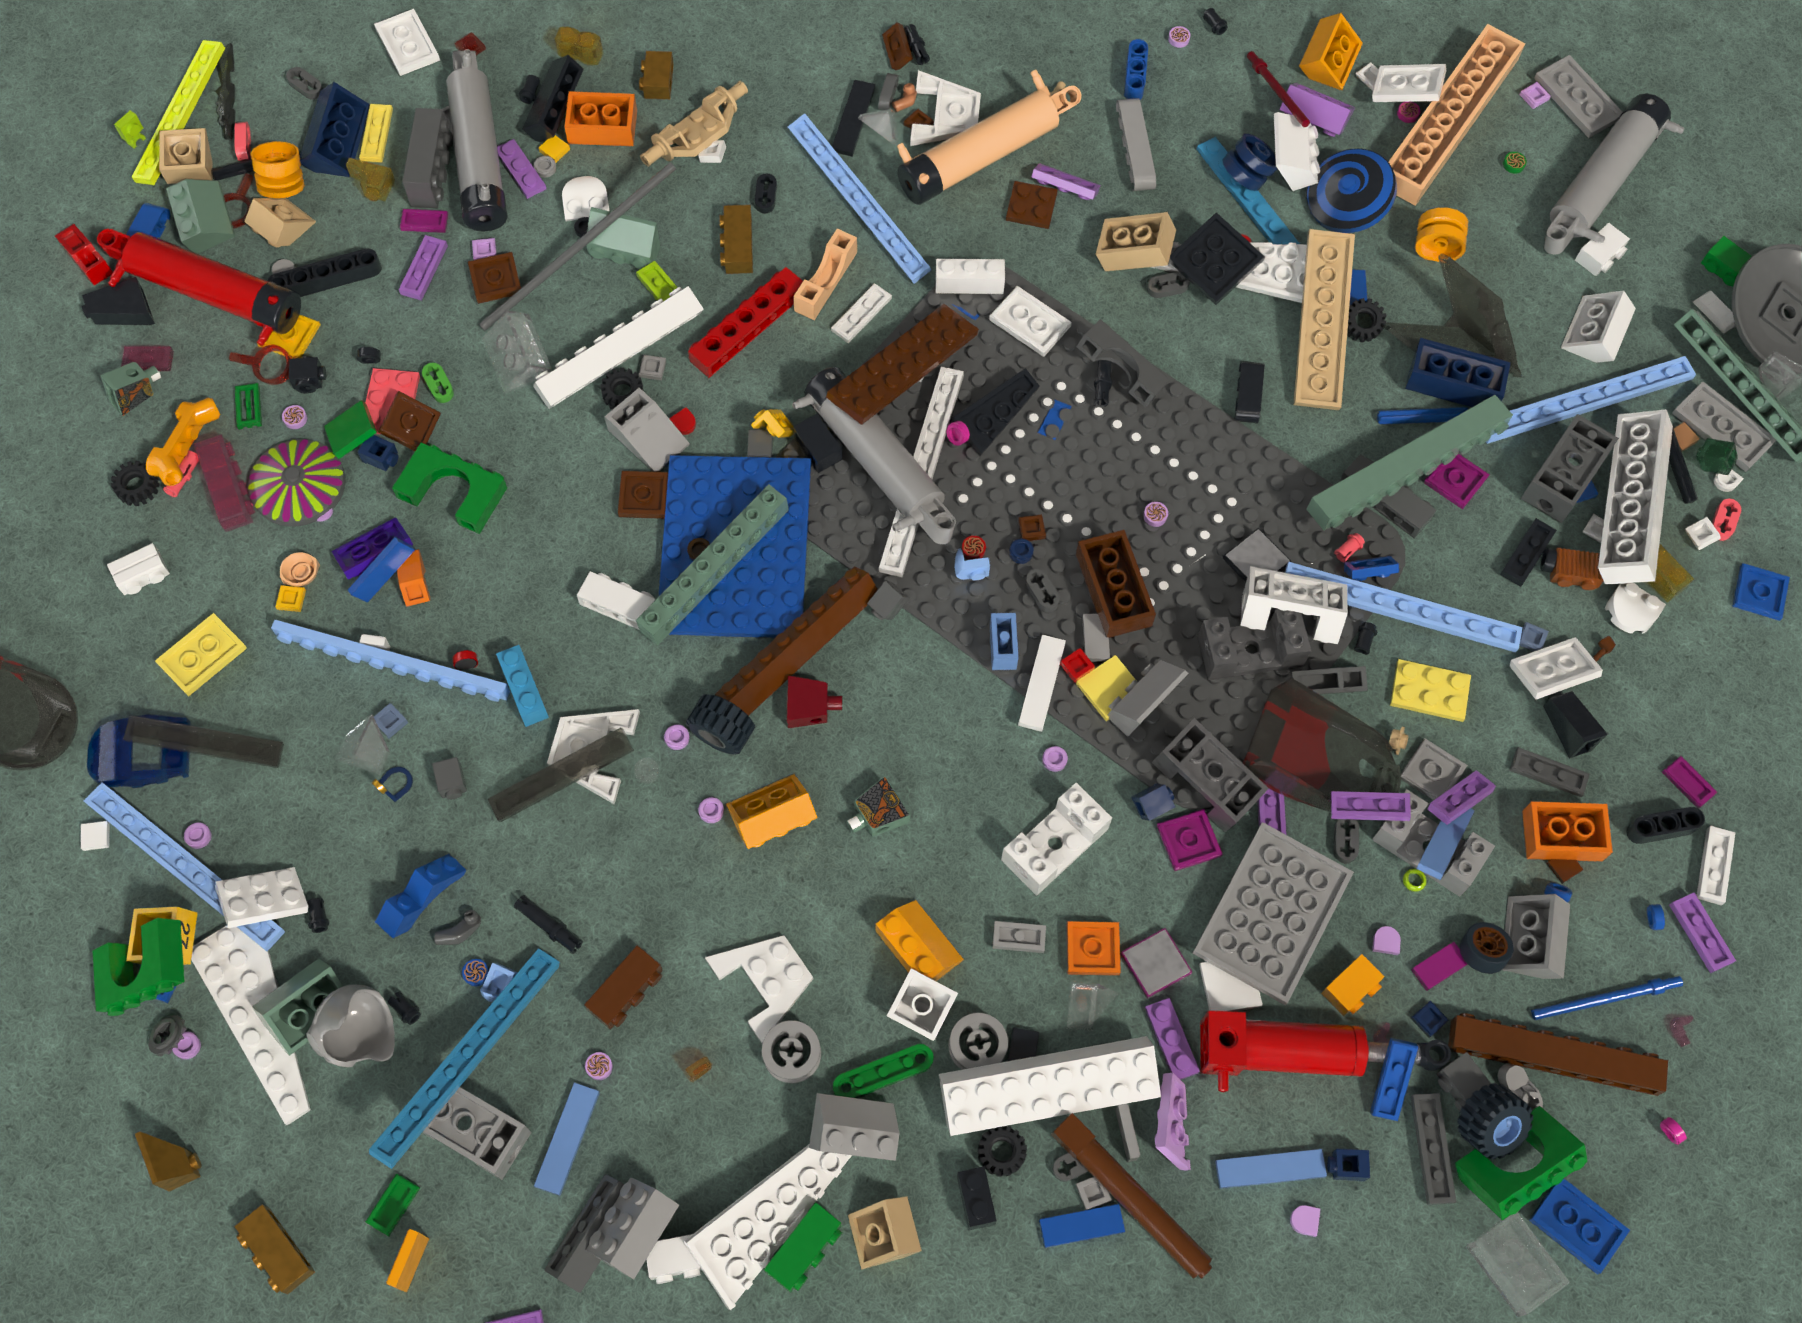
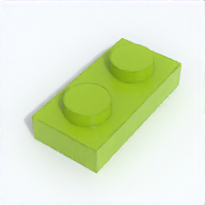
M656 261L636 272L637 278L657 301L659 299L663 301L669 299V294L678 288Z

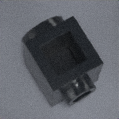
M305 356L303 358L289 359V381L294 390L306 394L313 393L316 389L322 388V380H326L327 375L326 368L321 365L318 357Z

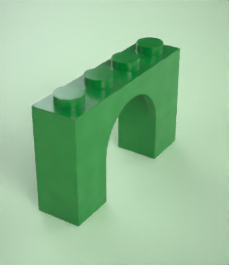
M420 443L392 487L396 498L418 507L429 487L438 479L446 476L463 478L470 484V488L455 517L458 525L480 534L507 490L504 477L495 471L488 472L474 462L467 463L456 454L451 453L449 455L444 453L435 445L430 444L428 446Z
M156 918L141 926L143 955L142 964L136 978H134L133 962L126 961L129 944L108 942L93 950L96 1012H107L109 1016L122 1015L125 1010L139 1007L141 1002L156 999L158 994L174 990L175 986L185 982L180 920Z
M1538 1106L1531 1112L1533 1115L1532 1128L1528 1132L1526 1139L1529 1144L1543 1155L1540 1163L1534 1168L1525 1172H1507L1495 1166L1477 1149L1455 1162L1458 1178L1501 1220L1516 1214L1521 1207L1531 1200L1538 1199L1547 1189L1553 1185H1558L1566 1176L1580 1170L1588 1162L1585 1144L1541 1106Z

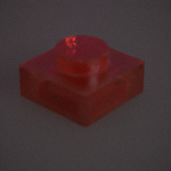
M472 32L455 43L459 51L469 49L470 51H475L476 56L486 50L485 45Z

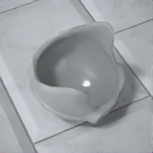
M346 985L330 993L318 1007L312 1025L306 1033L308 1042L317 1055L324 1057L325 1061L341 1067H353L356 1062L368 1059L387 1061L394 1052L395 1032L393 1018L388 1005L378 991L365 985Z

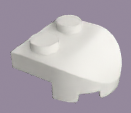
M581 176L570 180L564 186L562 199L566 221L589 217L591 207L610 211L605 185L598 178Z
M1620 583L1608 600L1605 610L1610 611L1612 615L1611 622L1621 630L1628 633L1641 631L1643 634L1657 620L1666 604L1656 596L1650 595L1639 588L1635 583Z

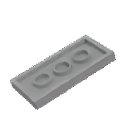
M1570 55L1537 72L1534 77L1588 138L1615 124L1622 114L1619 107Z
M1702 382L1672 412L1675 417L1685 422L1694 432L1745 472L1777 441L1769 432L1705 382Z

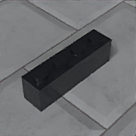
M569 55L552 61L522 128L523 131L537 142H542L555 136L567 109L569 91H575L584 70Z

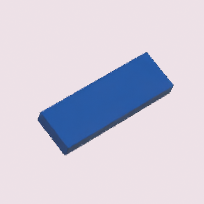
M394 537L348 589L349 593L368 603L415 549L411 544Z
M1390 1038L1370 1110L1372 1116L1398 1121L1419 1047L1416 1043Z
M1119 1204L1039 1220L1045 1248L1125 1232Z

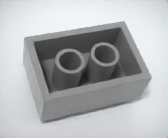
M631 1177L621 1188L620 1195L614 1205L606 1212L604 1221L598 1231L591 1236L586 1251L612 1268L635 1279L679 1204L657 1189Z

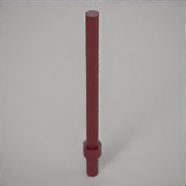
M1249 52L1247 58L1252 63V68L1255 72L1262 75L1302 127L1309 126L1310 120L1267 69L1266 62L1259 58L1255 52Z

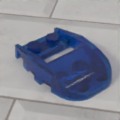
M146 714L103 724L95 731L88 746L87 769L89 775L99 785L104 783L107 787L124 786L132 788L168 782V778L177 776L189 777L191 721L182 717ZM163 725L161 769L132 771L134 726Z

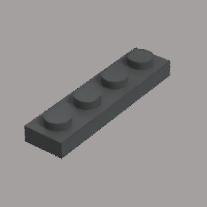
M1440 1094L1412 1095L1411 1104L1427 1205L1454 1204L1457 1201Z

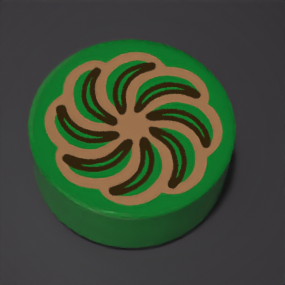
M1510 152L1505 156L1503 167L1506 171L1517 174L1524 170L1527 160L1519 152Z

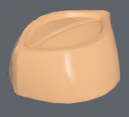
M298 552L290 554L283 560L280 566V578L284 584L289 586H306L316 578L320 564L315 557L307 553Z

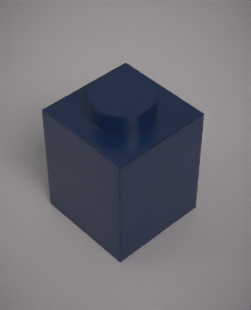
M1156 783L1131 796L1143 820L1150 821L1175 808L1172 801L1174 800V795L1171 789L1164 784Z

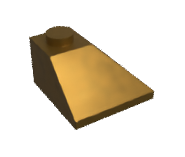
M140 1131L135 1133L153 1185L170 1192L201 1177L198 1169L202 1165L196 1153L192 1154V1152L185 1148Z

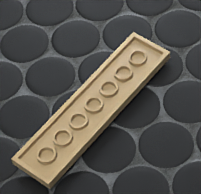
M1314 229L1308 231L1293 405L1331 410L1341 409L1355 234Z

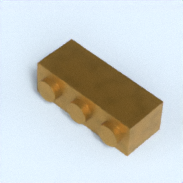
M751 205L724 206V215H720V229L724 228V234H720V246L724 247L725 251L720 253L721 266H725L726 274L753 273Z
M262 1204L234 1226L239 1232L236 1238L245 1249L249 1247L255 1256L252 1257L254 1264L261 1271L266 1270L270 1276L267 1281L276 1293L281 1291L282 1293L289 1294L315 1273L269 1207Z

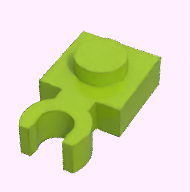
M131 110L114 124L121 138L134 149L137 147L136 142L138 139L142 141L146 139L140 133L144 128L139 118Z

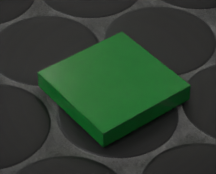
M362 400L324 426L333 454L338 459L377 433L367 404Z

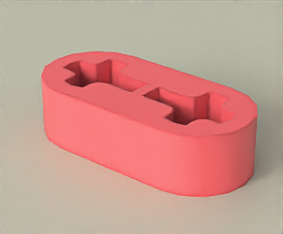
M248 122L235 123V153L238 161L251 159V131Z
M1734 499L1723 500L1716 509L1712 524L1720 534V541L1729 539L1736 529L1741 514V506ZM1727 506L1731 507L1732 513L1729 516H1726ZM1722 523H1726L1724 527L1725 533L1720 532Z

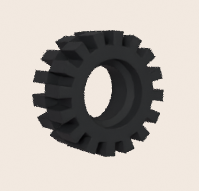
M1361 298L1349 306L1347 336H1353L1352 340L1357 341L1359 339L1360 342L1372 341L1384 329L1386 313H1382L1384 308H1379L1377 301L1373 304L1371 303L1372 299L1368 298L1365 301V298ZM1359 313L1368 314L1372 319L1371 327H1359L1356 323V316Z
M620 368V372L613 369L612 375L608 372L606 378L603 377L601 393L605 404H609L610 409L613 410L638 388L644 391L641 378L638 376V373H632V369L628 368L627 372H625L624 368ZM620 384H626L631 387V392L624 396H618L614 394V389Z
M129 461L127 462V467L123 464L119 467L122 470L118 471L116 469L114 471L117 477H111L113 482L111 487L117 497L129 506L132 503L135 506H139V502L145 505L147 504V498L153 500L152 494L158 493L156 487H159L160 484L157 476H151L147 473L146 463L143 462L141 464L140 461H135L134 465ZM136 477L144 479L143 484L135 490L127 489L128 482Z
M1008 1125L1007 1127L989 1129L982 1135L978 1145V1159L982 1167L985 1166V1169L989 1171L988 1173L995 1174L997 1177L1010 1176L1012 1173H1016L1023 1165L1027 1155V1145L1024 1143V1137L1019 1135L1017 1129L1013 1130ZM1005 1141L1010 1144L1012 1156L1009 1160L998 1161L993 1157L992 1146L996 1142Z

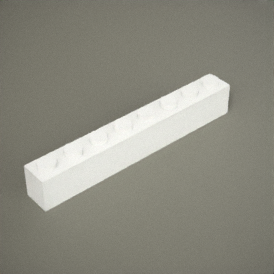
M689 286L683 290L681 287H678L669 294V299L665 301L659 299L650 306L652 309L644 313L643 310L632 317V322L627 325L624 322L612 329L614 333L608 337L605 334L593 341L595 345L589 349L586 346L582 347L574 353L576 357L570 361L565 358L555 365L557 369L548 373L546 370L539 374L533 387L548 409L701 314L704 309Z

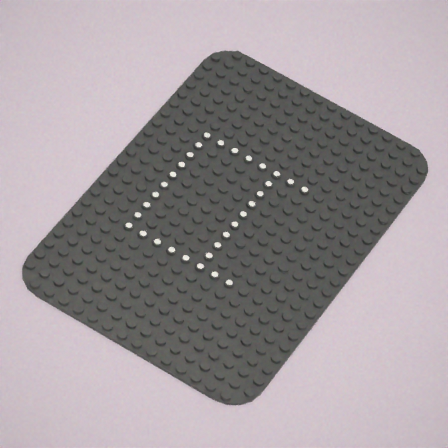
M1005 267L1003 294L936 293V286H934L864 362L866 363L943 304L950 307L979 329L976 337L924 376L922 382L918 381L877 413L912 457L915 453L941 367L964 371V377L949 424L953 423L952 419L954 416L1025 368L1040 385L1039 389L981 456L978 455L968 441L959 446L952 444L946 433L932 480L944 493L943 504L956 520L953 535L947 544H938L929 537L919 524L903 577L879 572L880 562L897 508L842 441L841 461L820 473L811 464L807 539L849 570L855 566L868 572L878 589L885 581L894 583L910 597L903 606L904 610L1026 697L1042 635L1066 640L1061 660L1079 648L1084 652L1083 614H1097L1076 556L1078 541L1125 530L1156 616L1151 627L1110 637V658L1116 655L1137 682L1144 677L1141 672L1150 663L1155 666L1160 660L1182 668L1189 674L1129 736H1126L1110 719L1107 721L1103 719L1061 665H1059L1047 713L1148 787L1156 783L1168 786L1174 795V800H1172L1174 804L1183 808L1200 810L1214 807L1178 772L1169 780L1152 763L1153 760L1195 718L1252 772L1256 766L1246 761L1248 752L1262 759L1280 735L1285 723L1265 710L1267 702H1270L1287 714L1291 704L1292 707L1301 708L1310 695L1294 696L1292 671L1331 668L1359 632V626L1366 622L1373 613L1348 605L1347 617L1338 644L1313 640L1316 624L1314 615L1301 613L1311 647V652L1304 666L1208 680L1198 640V633L1203 620L1228 617L1230 627L1240 626L1242 595L1246 582L1222 559L1224 554L1259 528L1292 563L1351 579L1344 572V562L1336 558L1334 551L1347 541L1348 535L1358 533L1365 541L1363 548L1357 550L1346 562L1391 556L1399 563V573L1390 574L1389 577H1367L1366 580L1360 581L1391 590L1398 581L1405 566V546L1398 531L1384 518L1367 507L1357 516L1347 517L1338 527H1330L1323 531L1306 509L1312 497L1330 488L1333 484L1239 421H1234L1233 417L1158 367L1156 368L1170 381L1147 407H1144L1128 393L1130 382L1126 372L1119 365L1112 362L1110 377L1112 379V386L1109 389V404L1105 407H1100L1101 400H1099V405L1096 406L1094 404L1096 390L1094 380L1097 378L1098 361L1093 362L1076 347L1085 333L1094 325L1011 269ZM1016 286H1019L1072 322L1071 327L1044 357L989 320L993 311ZM953 305L963 308L974 317L978 314L979 317L974 320ZM1054 399L1072 406L1071 409L1065 408L1059 413V418L1064 422L1061 430H1059L1058 426L1051 424L1046 427V436L1038 433L1048 411L1054 407ZM831 429L830 433L832 434V436L834 438H838V436ZM793 439L776 458L807 457L795 439ZM1160 502L1166 506L1168 517L1162 526L1153 527L1145 522L1143 514L1149 503ZM1042 514L1046 539L1030 541L1034 551L1029 562L1024 564L1014 562L1010 558L1009 550L1013 541L1021 539L1018 518ZM969 536H978L986 544L985 555L982 558H989L990 570L989 576L981 580H961L957 578L955 573L956 553L959 548L962 550V543ZM1040 569L1044 571L1059 593L1060 602L1056 611L1045 613L1038 608L1026 587V577L1031 570ZM1033 578L1032 584L1037 583L1041 589V579ZM1045 595L1044 603L1049 602L1051 605L1053 599H1048ZM1271 607L1267 622L1271 620L1275 610L1278 608ZM991 613H1016L1018 664L1016 670H992L989 627ZM1252 644L1245 645V650L1248 653L1255 654L1258 652L1256 646ZM1092 662V663L1095 665V668H1097L1098 666H1100V665L1103 664L1104 662ZM1211 765L1208 767V772L1211 776H1220V771L1216 766Z

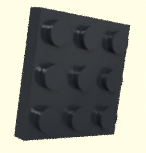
M1216 212L1170 255L1169 263L1209 300L1217 305L1264 261L1265 256Z

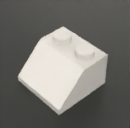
M911 968L887 1016L934 1041L958 993Z

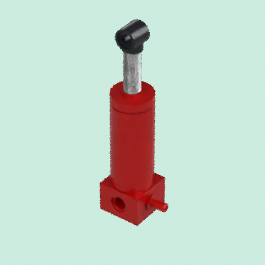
M1208 1010L1200 1021V1074L1218 1075L1219 1092L1229 1091L1228 1075L1238 1076L1242 1070L1363 1076L1367 1062H1384L1389 1043L1368 1042L1363 1026L1246 1020V1012ZM1441 1040L1417 1043L1419 1047L1414 1064L1428 1071H1436L1450 1060V1048ZM1429 1050L1437 1052L1439 1061H1435L1430 1057Z

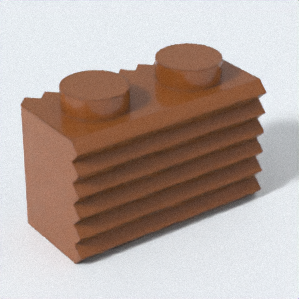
M1565 548L1556 549L1557 559L1555 567L1550 573V582H1555L1561 587L1581 586L1584 590H1594L1599 588L1604 582L1598 569L1599 553Z

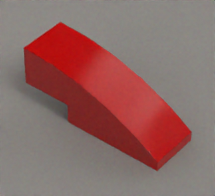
M75 224L55 235L65 251L94 286L112 275L113 272L106 261Z

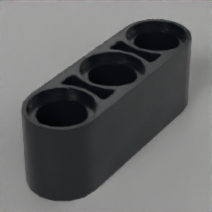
M1240 362V377L1237 384V391L1239 393L1235 405L1237 413L1234 421L1258 424L1261 412L1265 367L1263 363Z
M1696 807L1643 815L1627 827L1626 833L1629 840L1636 844L1693 834L1704 824L1705 816ZM1685 818H1688L1689 820H1691L1692 825H1690L1689 823H1687V821H1686ZM1661 822L1665 823L1668 826L1669 830L1665 829L1662 826ZM1637 826L1641 827L1645 831V834L1641 833L1638 830Z

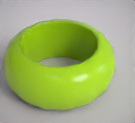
M1409 869L1403 875V884L1410 891L1418 892L1426 886V876L1418 869ZM1410 874L1420 876L1422 880L1420 886H1414L1409 882L1408 877Z

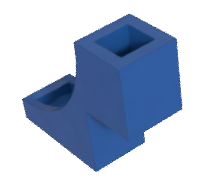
M450 854L415 869L404 892L385 901L375 922L392 938L407 932L432 900L444 889L460 879L465 874L466 869Z

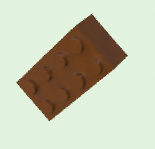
M1125 530L1078 541L1076 556L1106 638L1151 627L1156 613Z

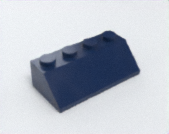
M335 82L321 90L300 154L301 165L315 173L350 177L366 125L370 104Z
M1420 338L1409 370L1405 389L1469 407H1474L1494 395L1502 402L1511 362Z

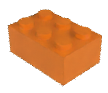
M569 91L565 119V132L568 144L634 146L637 118L635 94Z
M1531 801L1522 811L1527 859H1565L1602 862L1613 853L1607 804Z

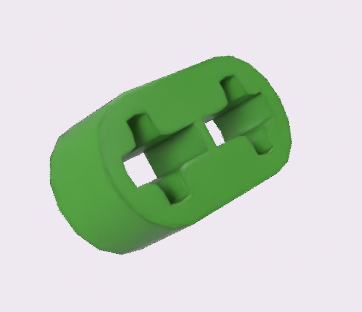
M437 363L425 365L422 369V375L433 398L439 403L449 402L454 396V391L444 370ZM431 371H434L438 377L437 380H434L433 377L430 375ZM442 385L446 391L445 395L440 393L438 386Z

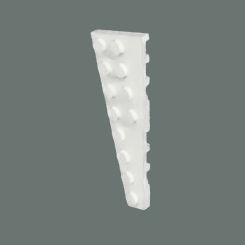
M1173 242L1171 254L1182 244ZM1251 243L1265 256V259L1236 288L1302 303L1307 245L1296 243ZM1170 263L1166 266L1152 267L1169 272H1179Z
M225 926L195 944L191 960L283 1122L288 1125L311 1109L300 1073L297 1055L294 1052L289 1056L252 1008L253 1005L278 988L269 951L266 952L237 927L228 928Z
M808 1144L684 1240L687 1248L729 1310L736 1306V1301L745 1290L751 1287L755 1277L768 1265L770 1258L785 1243L816 1200L823 1196L824 1190L834 1178L838 1177L842 1172V1167L852 1155L821 1152L810 1149Z

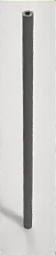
M671 162L479 323L482 329L486 331L676 170Z

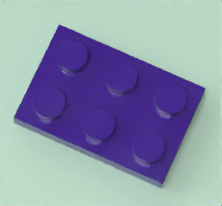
M395 517L331 552L349 580L352 577L360 576L394 537L411 545L413 543Z

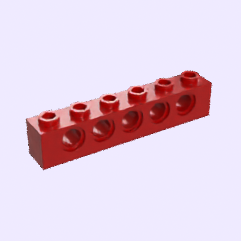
M787 267L780 272H776L769 282L764 286L758 287L754 295L748 300H743L733 313L727 314L719 325L707 332L704 338L691 345L688 350L690 362L710 378L794 305V295L803 280Z

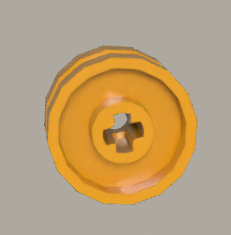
M1434 208L1420 216L1415 244L1416 252L1420 257L1426 260L1447 263L1463 256L1466 251V236L1468 233V219L1465 214L1451 208Z

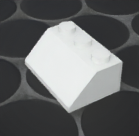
M1280 112L1274 113L1276 167L1292 191L1318 183L1317 174L1320 173V167L1317 162L1319 149L1316 144V139L1318 138L1316 127L1311 124L1307 127H1302L1294 115Z
M1625 291L1583 296L1561 348L1595 363L1614 361L1636 309Z

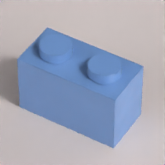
M991 613L989 627L992 670H1016L1018 664L1016 613Z

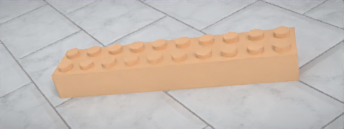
M1489 24L1486 25L1443 85L1439 101H1432L1389 160L1397 181L1396 196L1415 206L1517 63L1525 43Z

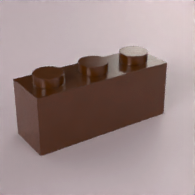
M637 945L584 1004L586 1010L609 1030L614 1025L619 1027L627 1017L625 1013L631 1006H638L645 997L643 992L649 986L654 987L662 978L661 972L663 971L661 964Z

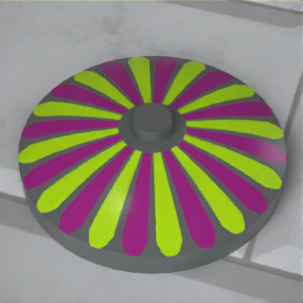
M298 439L278 444L258 459L249 476L248 490L252 503L267 520L282 526H303L317 521L319 517L330 509L335 508L343 495L346 476L340 460L329 447L317 441Z

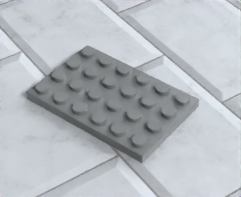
M1262 822L1192 954L1286 1005L1354 872Z

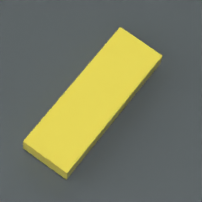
M370 104L359 157L360 161L383 162L393 111L392 105Z

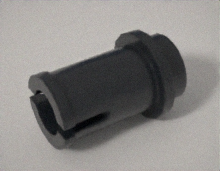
M1209 8L1204 12L1203 19L1211 26L1212 32L1217 35L1225 33L1228 28L1227 21L1221 19L1214 8Z
M528 75L523 89L519 91L520 100L523 103L531 104L532 101H535V93L540 84V79L537 76Z
M1363 622L1359 626L1358 631L1360 633L1354 651L1365 655L1370 653L1373 638L1378 633L1376 625Z
M322 898L308 900L310 917L308 927L312 929L313 933L326 931L330 922L326 919L324 900Z
M396 992L395 996L397 999L392 995L388 1000V1004L402 1017L401 1021L403 1023L414 1024L421 1016L419 1007L413 1006L401 992Z

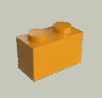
M1361 954L1321 994L1343 1016L1349 1011L1354 1014L1364 1005L1361 1001L1363 997L1367 994L1372 997L1382 988L1379 982L1385 976Z

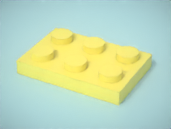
M213 613L156 659L155 662L189 697L246 650L247 647Z
M1398 659L1390 706L1463 722L1466 716L1471 675Z

